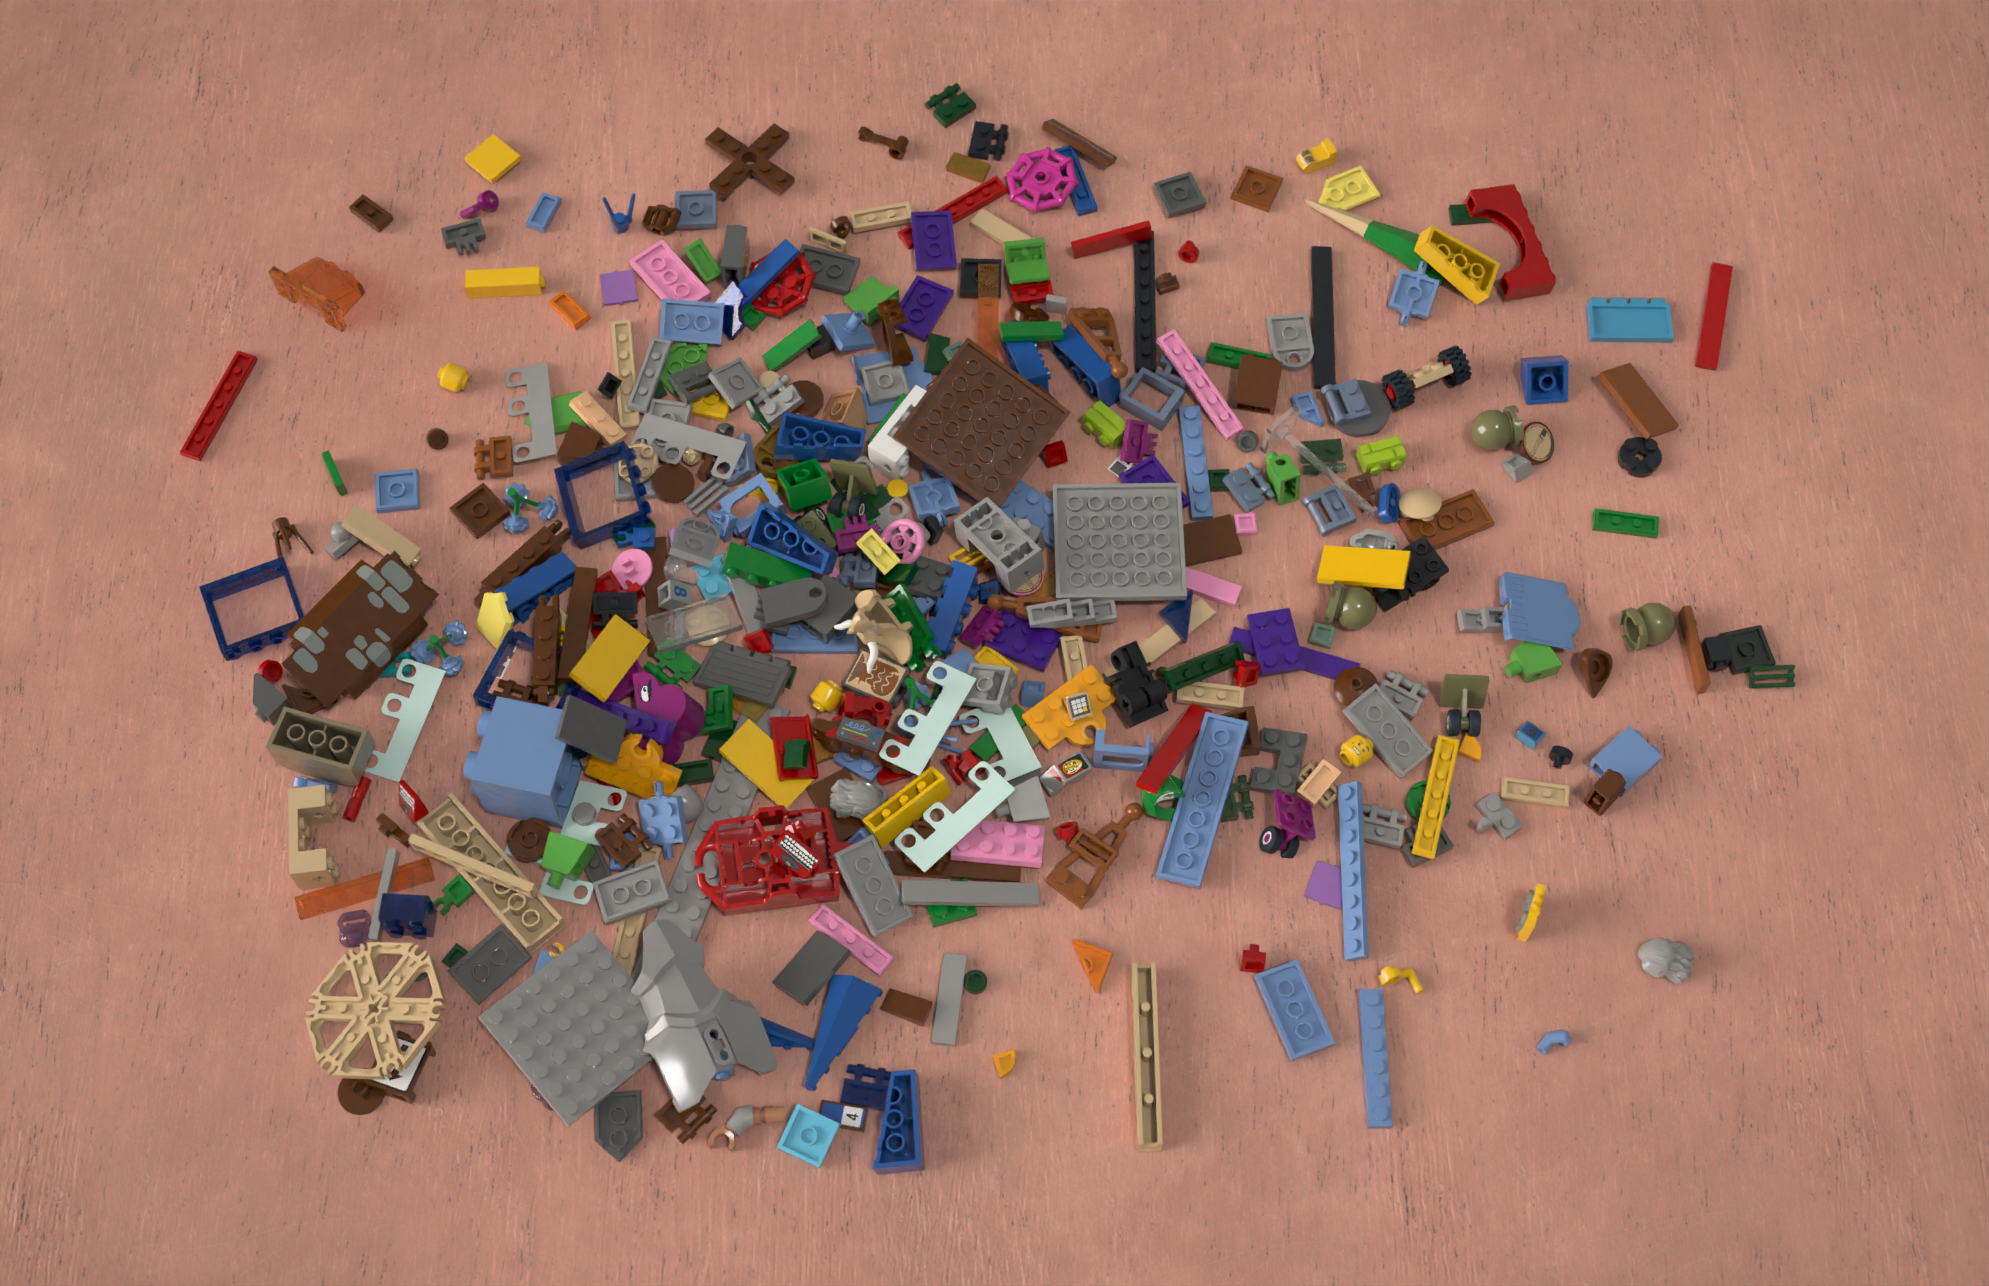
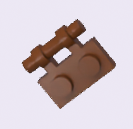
M511 435L489 437L490 445H484V440H476V447H474V456H476L474 471L477 473L478 480H484L487 471L491 472L492 478L513 476ZM486 455H490V461L485 462Z

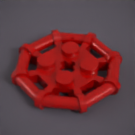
M799 251L801 254L761 292L764 296L761 301L756 297L751 302L755 311L758 310L765 314L783 318L787 313L809 301L808 296L813 281L816 279V273L812 271L803 252ZM767 254L766 256L762 257L761 259H759V260L756 261V262H752V263L750 264L751 269H750L749 274H750L769 254ZM801 266L804 274L799 275L796 269ZM779 280H784L781 287L776 285ZM804 282L802 291L800 293L798 290L799 284L801 286V283ZM777 302L778 304L777 307L768 305L769 303Z

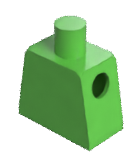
M1276 452L1269 453L1265 458L1267 461L1266 478L1273 487L1272 490L1276 494L1275 498L1279 506L1299 500L1300 472L1288 454L1278 456Z
M1524 641L1512 650L1509 657L1511 663L1504 666V670L1509 678L1519 674L1525 683L1558 674L1562 663L1550 646Z
M550 831L541 867L551 874L547 885L560 889L564 878L577 881L595 853V849L587 842Z

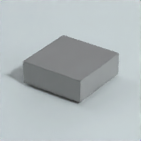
M1047 294L1045 311L1066 315L1067 297Z

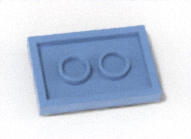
M662 298L659 338L672 342L722 345L725 304Z

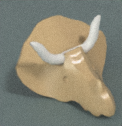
M873 589L861 591L854 600L858 611L853 616V619L837 624L834 628L837 630L849 628L847 634L856 633L861 641L868 645L870 649V656L867 662L868 674L871 673L878 655L901 665L908 663L912 656V638L908 632L913 629V625L910 621L900 624L890 610L896 605L893 598L882 600L880 594Z

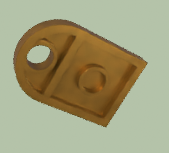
M781 420L755 446L753 451L756 470L762 473V475L771 478H777L775 470L797 464L801 461L773 460ZM769 462L773 466L765 467L762 463Z

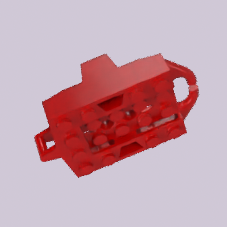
M784 805L758 808L752 816L713 821L712 827L696 850L694 867H703L705 854L709 851H715L718 857L721 882L718 886L709 885L706 881L705 873L696 874V880L702 892L724 911L725 916L839 901L840 870L832 855L854 843L837 842L827 807L787 811ZM799 820L803 821L807 829L813 826L817 835L803 842L823 858L805 879L798 876L770 852L774 841L786 831L785 827ZM782 824L781 830L765 832L763 826ZM767 857L771 860V863L763 865L759 862V859ZM753 863V866L743 867V864ZM813 880V881H809V882L794 883V884L792 883V882H798V881ZM767 885H768V887H763V888H755V889H748V890H740V891L726 892V891H728V890H736V889H744V888H751V887H759V886H767Z

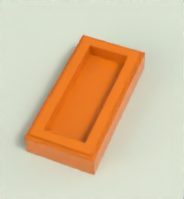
M565 290L549 301V306L575 331L591 319V315Z

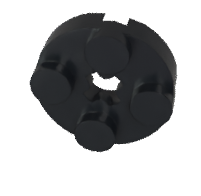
M1643 437L1626 439L1618 453L1620 467L1622 469L1624 467L1629 471V475L1637 478H1645L1652 475L1659 468L1662 461V454L1658 448V443L1653 439L1646 440ZM1641 454L1644 456V458L1642 461H1640L1638 457H1635V455Z

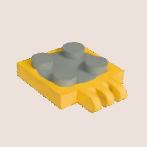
M1537 883L1534 890L1530 889L1527 897H1525L1521 908L1523 913L1521 918L1519 917L1515 931L1519 932L1517 940L1526 942L1533 931L1546 894L1545 885Z

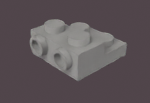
M970 663L967 674L976 678V681L962 705L981 707L984 712L1004 714L1006 708H1010L1012 704L1011 690L1016 689L1018 684V678L1012 667Z

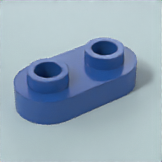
M1394 483L1383 485L1380 491L1378 517L1385 524L1396 522L1399 516V499L1401 495L1399 488Z

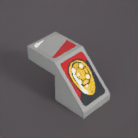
M1080 750L1054 764L1039 780L1050 796H1056L1070 782H1080L1094 767L1084 752Z

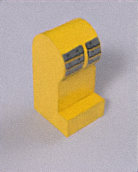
M1328 138L1323 140L1321 145L1299 153L1296 161L1304 173H1310L1334 164L1336 162L1337 150Z

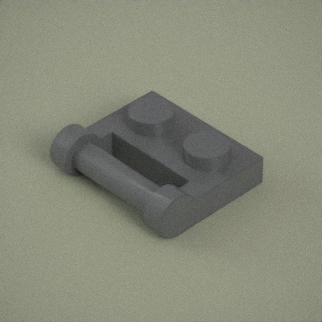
M706 361L669 375L670 383L685 405L713 392L719 393L708 377L712 369ZM707 384H711V385H708V386H706V387L700 388V389H698V390H695V391L689 393V391H691V390H694V389H696V388L702 387V386L707 385Z

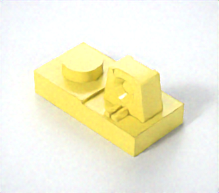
M872 528L856 542L884 575L901 561Z

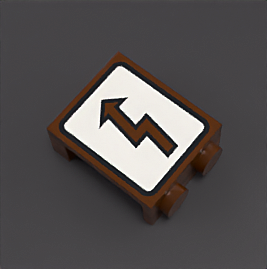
M403 1031L396 1033L401 1051L403 1052L408 1051L416 1042L415 1039L410 1038L411 1036ZM428 1041L408 1068L405 1069L403 1067V1072L400 1073L393 1067L391 1069V1078L384 1074L386 1080L366 1079L365 1084L370 1090L413 1104L416 1098L413 1089L428 1057H435L436 1055L432 1043ZM375 1059V1061H374V1063H373L371 1069H373V1068L376 1067V1065H377L376 1059Z

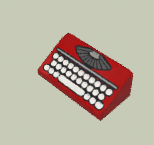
M404 780L399 781V805L413 822H417L426 816L429 811L412 788Z
M788 829L774 841L770 848V852L802 879H805L823 859Z

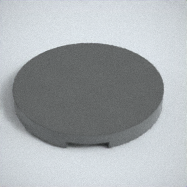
M1357 380L1371 411V416L1337 426L1334 422V414L1329 403L1327 404L1328 414L1333 426L1348 436L1374 435L1387 424L1391 410L1390 402L1380 387L1365 380ZM1334 394L1342 414H1347L1339 395Z

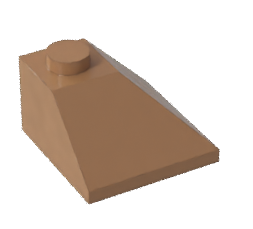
M854 388L831 394L820 420L865 429L867 415L861 390Z

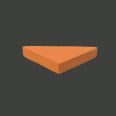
M1073 938L1072 945L1094 991L1099 993L1113 952Z

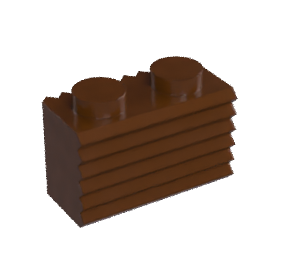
M1608 769L1593 784L1584 800V804L1598 816H1601L1618 798L1625 787L1626 781L1623 776L1617 771Z

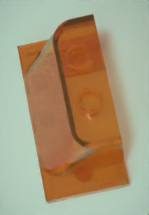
M318 256L287 273L275 266L268 271L280 296L294 304L298 299H301L321 311L325 322L340 332L347 328L343 317L365 294L361 283L350 272L342 271L333 262H327Z

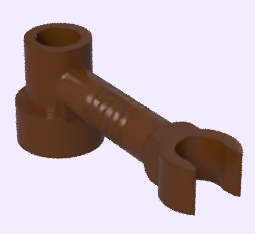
M864 126L858 131L860 133L859 140L874 141L890 146L889 155L896 160L903 159L909 143L906 137L899 136L897 140L876 134Z

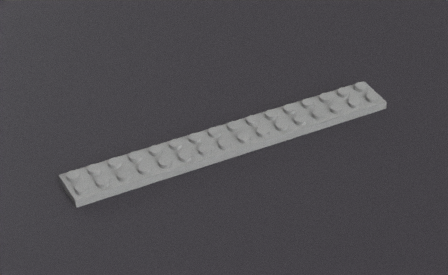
M746 701L733 734L750 719L773 740L770 717H789L790 709L779 705L771 708ZM724 756L705 799L704 811L697 818L669 885L668 891L672 902L661 906L655 919L670 920L695 942L699 938L713 903L699 888L696 874L705 873L706 881L711 886H718L721 882L717 853L715 851L707 852L703 858L704 866L696 868L694 867L696 850L712 827L713 821L748 816L759 791V788ZM643 950L631 976L635 982L642 971Z

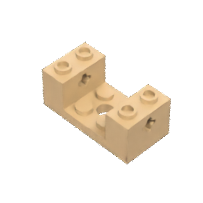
M325 785L288 789L289 875L300 890L337 886V878L340 877V866L335 863L334 856H331L326 848L312 850L311 846H309V838H312L311 825L336 822V814H339L338 801L334 800L333 793L329 792Z

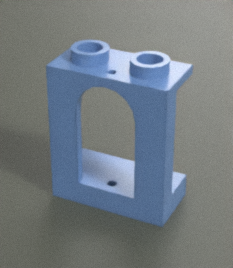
M759 473L719 500L723 507L720 511L731 514V509L736 502L758 487H761L770 500L768 503L784 514L788 512L762 473ZM757 510L743 519L736 520L734 533L737 537L742 535L744 539L746 538L745 533L751 530Z
M1096 730L1093 758L1094 768L1143 772L1151 762L1154 743H1150V734L1146 736L1144 748L1104 744L1105 730ZM1104 755L1135 758L1143 762L1130 763L1102 759Z

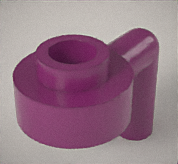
M491 190L480 193L477 198L478 203L462 210L460 216L465 219L480 210L490 212L496 209L499 205L498 196Z

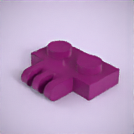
M1126 419L1120 461L1140 463L1143 461L1144 454L1155 455V451L1149 449V446L1156 447L1157 443L1150 442V438L1156 439L1158 434L1147 433L1149 422Z
M865 514L861 515V523H858L857 515L852 516L853 524H850L848 517H844L846 529L835 531L839 554L861 550L856 542L871 528L880 536L878 524L867 526Z
M983 606L959 637L962 644L978 648L983 640L993 642L995 639L994 635L1000 633L998 628L1003 629L1005 623L999 620L1002 616L1000 611L997 609L991 610L989 607Z

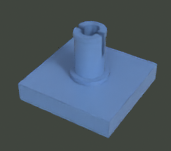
M861 311L823 316L821 321L839 351L872 349L875 345V341L862 322L865 319V315Z

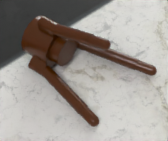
M280 517L273 521L272 527L274 532L272 535L275 540L278 562H282L280 539L284 540L288 550H291L292 546L289 538L292 536V533L310 554H313V550L297 531L295 525L290 524L287 518Z

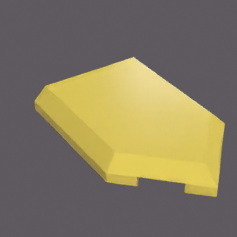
M1360 165L1326 179L1318 203L1347 211L1376 199L1381 194Z
M487 592L483 596L476 628L497 650L505 651L513 628L514 617L512 612H508L505 603L508 599L505 592Z

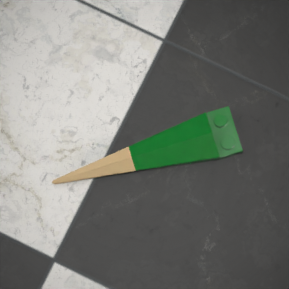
M1305 199L1306 205L1364 237L1412 271L1417 272L1420 261H1424L1423 269L1426 261L1414 251L1419 234ZM1428 263L1425 274L1430 278L1440 280L1439 285H1442L1445 278Z

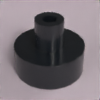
M1557 745L1552 747L1549 758L1554 761L1553 767L1561 769L1562 765H1569L1573 757L1571 750Z

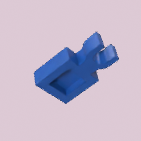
M655 527L633 528V533L630 534L626 531H618L619 538H626L624 541H618L619 548L633 545V549L642 551L655 550Z

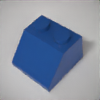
M1564 356L1521 358V382L1526 404L1568 401L1569 361Z

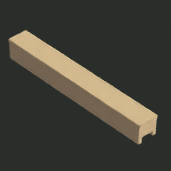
M1132 963L1137 1152H1160L1163 1141L1156 963H1151V965Z

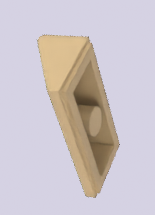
M813 227L809 228L810 240L814 243L845 255L852 246V243Z

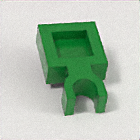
M459 874L442 889L446 895L436 899L432 904L437 908L440 904L444 903L443 909L439 912L445 916L453 904L459 908L475 891Z

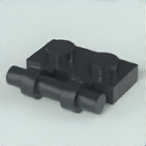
M975 121L968 157L988 160L989 154H992L995 160L1000 161L1006 150L1004 145L1009 136L1008 125L1002 124L1000 129L996 131L995 124ZM992 140H997V144L991 145Z
M593 591V614H602V620H594V628L604 629L610 621V614H622V619L633 628H638V619L630 620L629 614H638V591Z

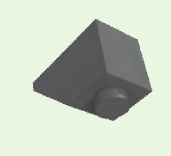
M259 673L254 675L253 705L257 710L255 715L262 722L268 721L274 726L279 719L283 707L291 709L293 707L289 700Z

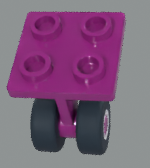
M1276 789L1274 791L1277 823L1282 829L1275 826L1265 828L1260 836L1259 846L1262 851L1269 854L1280 850L1282 858L1291 859L1296 855L1299 848V839L1296 835L1311 841L1316 838L1312 808L1307 801Z

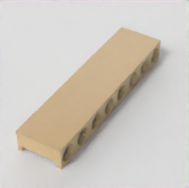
M452 793L448 795L449 798L416 822L419 829L430 841L529 881ZM452 866L530 956L567 927L563 918L539 891L535 899H532Z

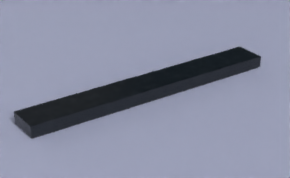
M1152 231V238L1134 243L1136 373L1142 367L1153 373L1157 369L1154 231Z
M1311 246L1314 389H1321L1325 385L1336 384L1332 247Z

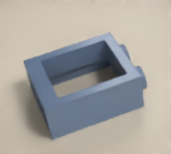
M1142 367L1138 373L1135 372L1133 374L1130 385L1127 388L1124 387L1120 392L1119 408L1163 431L1184 402L1185 390ZM1142 381L1170 396L1159 413L1131 398Z

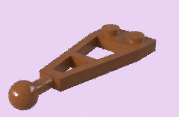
M1103 307L1070 308L1068 316L1074 327L1104 362H1111L1112 375L1117 379L1124 378L1128 373V367L1125 363L1120 362L1122 356L1115 321L1109 309ZM1088 327H1107L1109 336H1095ZM1105 346H1110L1112 351H1108Z
M994 593L988 597L987 605L991 610H1000L1001 608L1016 610L1015 616L1029 621L1028 612L1023 609L1024 606L1056 601V597L1019 596L1017 602L1003 599L1000 594ZM1102 624L1079 626V629L1075 627L1050 629L1069 636H1082L1083 640L1099 643Z
M1133 802L1128 804L1125 809L1126 815L1118 824L1114 821L1111 822L1095 836L1103 840L1112 832L1115 833L1118 837L1112 848L1119 851L1127 836L1126 827L1132 820H1138L1143 815V808L1139 803ZM1090 840L1087 841V843L1094 846L1108 857L1111 856V854H1109L1108 852H1106ZM1074 851L1058 864L1046 878V883L1081 910L1096 893L1107 872L1099 869L1089 886L1067 869L1082 857Z

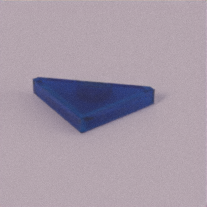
M1192 590L1187 592V600H1175L1159 613L1184 644L1188 639Z

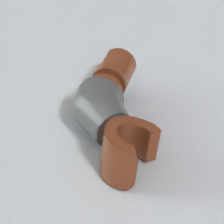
M746 1105L736 1109L726 1124L727 1128H719L711 1133L709 1137L710 1149L715 1147V1141L718 1137L725 1136L729 1139L728 1149L732 1152L735 1148L734 1137L736 1135L740 1136L748 1128L761 1124V1121H765V1124L786 1122L785 1106H764V1109H760V1107Z

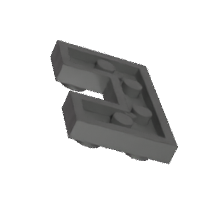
M1263 727L1260 751L1278 753L1280 756L1277 770L1254 767L1250 785L1251 791L1274 794V791L1279 789L1293 796L1296 795L1308 739L1306 733Z

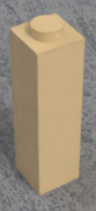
M357 504L354 505L342 522V528L384 556L387 553L391 554L393 551H396L401 556L400 558L403 563L408 567H415L421 559V556H419L420 547Z

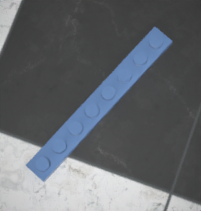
M1358 781L1338 786L1345 960L1350 962L1369 958L1362 783Z

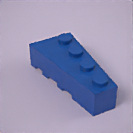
M1000 335V341L1008 362L1010 361L1011 369L1034 386L1036 383L1041 384L1049 392L1048 380H1051L1048 367H1044V358L1042 354H1038L1036 341L1002 342Z
M1069 325L1063 329L1064 338L1062 341H1050L1054 355L1067 370L1071 369L1075 380L1079 384L1081 382L1084 383L1088 390L1087 394L1091 399L1096 397L1097 400L1102 401L1108 407L1120 401V379L1112 375V364L1104 362L1078 330L1075 331Z
M759 503L746 543L747 545L820 574H831L833 572L839 554L837 551L772 504Z
M953 560L950 566L952 568L951 578L946 577L943 584V598L938 597L934 609L936 617L931 616L928 623L936 636L932 642L942 653L938 658L943 660L947 658L949 653H953L956 645L954 640L957 635H961L964 623H962L964 617L970 615L972 609L971 601L977 598L980 587H978V568Z
M915 1069L891 1072L886 1097V1108L881 1123L882 1129L877 1144L878 1150L873 1165L877 1175L925 1170L919 1075Z

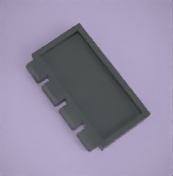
M718 641L716 646H711L693 682L695 686L708 690L709 688L730 685L733 697L774 708L792 673L790 669L791 661L775 657L773 660L772 655L758 651L754 653L753 650L736 646L734 649L733 644Z

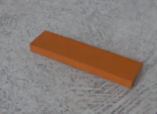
M1691 605L1683 606L1678 614V619L1697 694H1703L1711 683Z

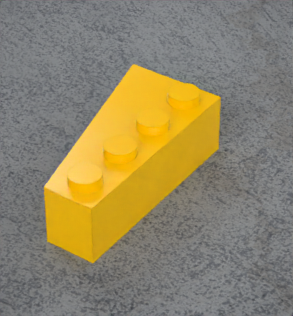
M1433 225L1420 233L1414 249L1419 256L1475 305L1489 297L1500 266L1499 262Z

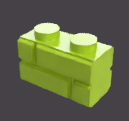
M1098 400L1092 408H1089L1083 414L1082 426L1084 430L1089 434L1093 433L1098 437V441L1103 446H1109L1112 450L1123 442L1126 422L1102 401Z
M1398 435L1360 445L1356 452V458L1363 474L1369 473L1373 476L1382 473L1386 469L1397 470L1405 464L1407 457Z

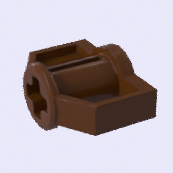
M661 204L648 206L642 222L651 232L657 235H665L666 232L676 228L682 212L678 208H669Z

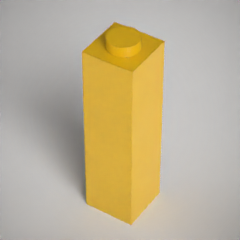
M540 267L465 270V289L468 299L542 295V287H546L545 275L541 274Z

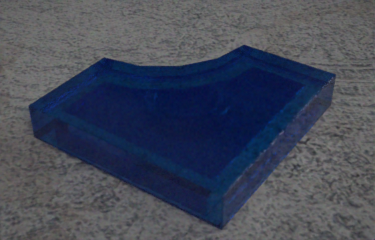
M734 281L714 302L725 304L723 332L730 340H734L746 326L742 310L744 302L748 297L740 285Z

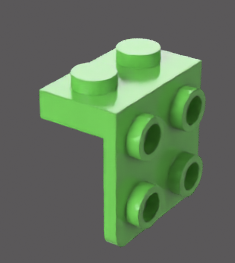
M1044 237L1004 242V261L1010 283L1023 284L1026 282H1043L1050 279V272L1046 262Z
M872 276L845 295L844 302L853 311H861L865 315L863 321L870 326L879 319L877 303L896 298L900 303L899 289L894 284L887 289L876 277Z

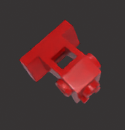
M845 691L839 707V715L854 720L857 718L868 719L873 726L886 730L893 715L889 712L892 704L880 698L854 696L853 691Z

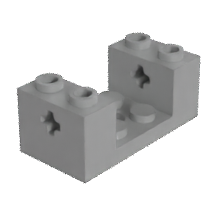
M988 497L953 520L957 541L970 553L978 548L995 565L997 580L1010 593L1044 569L1042 549ZM995 535L1003 536L1000 540L992 539Z

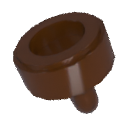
M840 216L831 222L830 228L839 238H845L850 232L851 223L847 216Z
M433 428L427 433L426 442L433 449L440 450L448 444V435L441 428Z

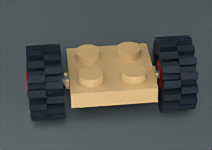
M1455 345L1440 351L1437 356L1439 358L1437 359L1438 363H1427L1422 366V370L1417 372L1416 370H1411L1403 373V370L1398 369L1384 375L1381 380L1383 382L1381 383L1382 387H1384L1382 390L1387 395L1392 408L1400 410L1412 405L1415 402V396L1413 395L1415 392L1412 388H1418L1441 377H1444L1445 381H1448V384L1451 386L1468 381L1472 375L1469 371L1471 366L1468 365L1469 360H1466V354H1463V350Z

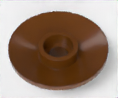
M1350 667L1343 670L1336 677L1334 693L1340 703L1348 706L1375 683L1378 685V682L1369 670L1362 667ZM1359 682L1360 686L1354 687L1352 683Z

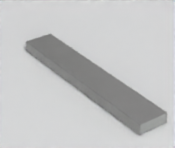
M902 881L903 905L1038 907L1040 904L1038 883Z

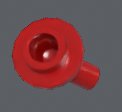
M947 755V759L942 761L948 767L949 774L959 786L966 781L957 770L963 761L960 760L961 756Z

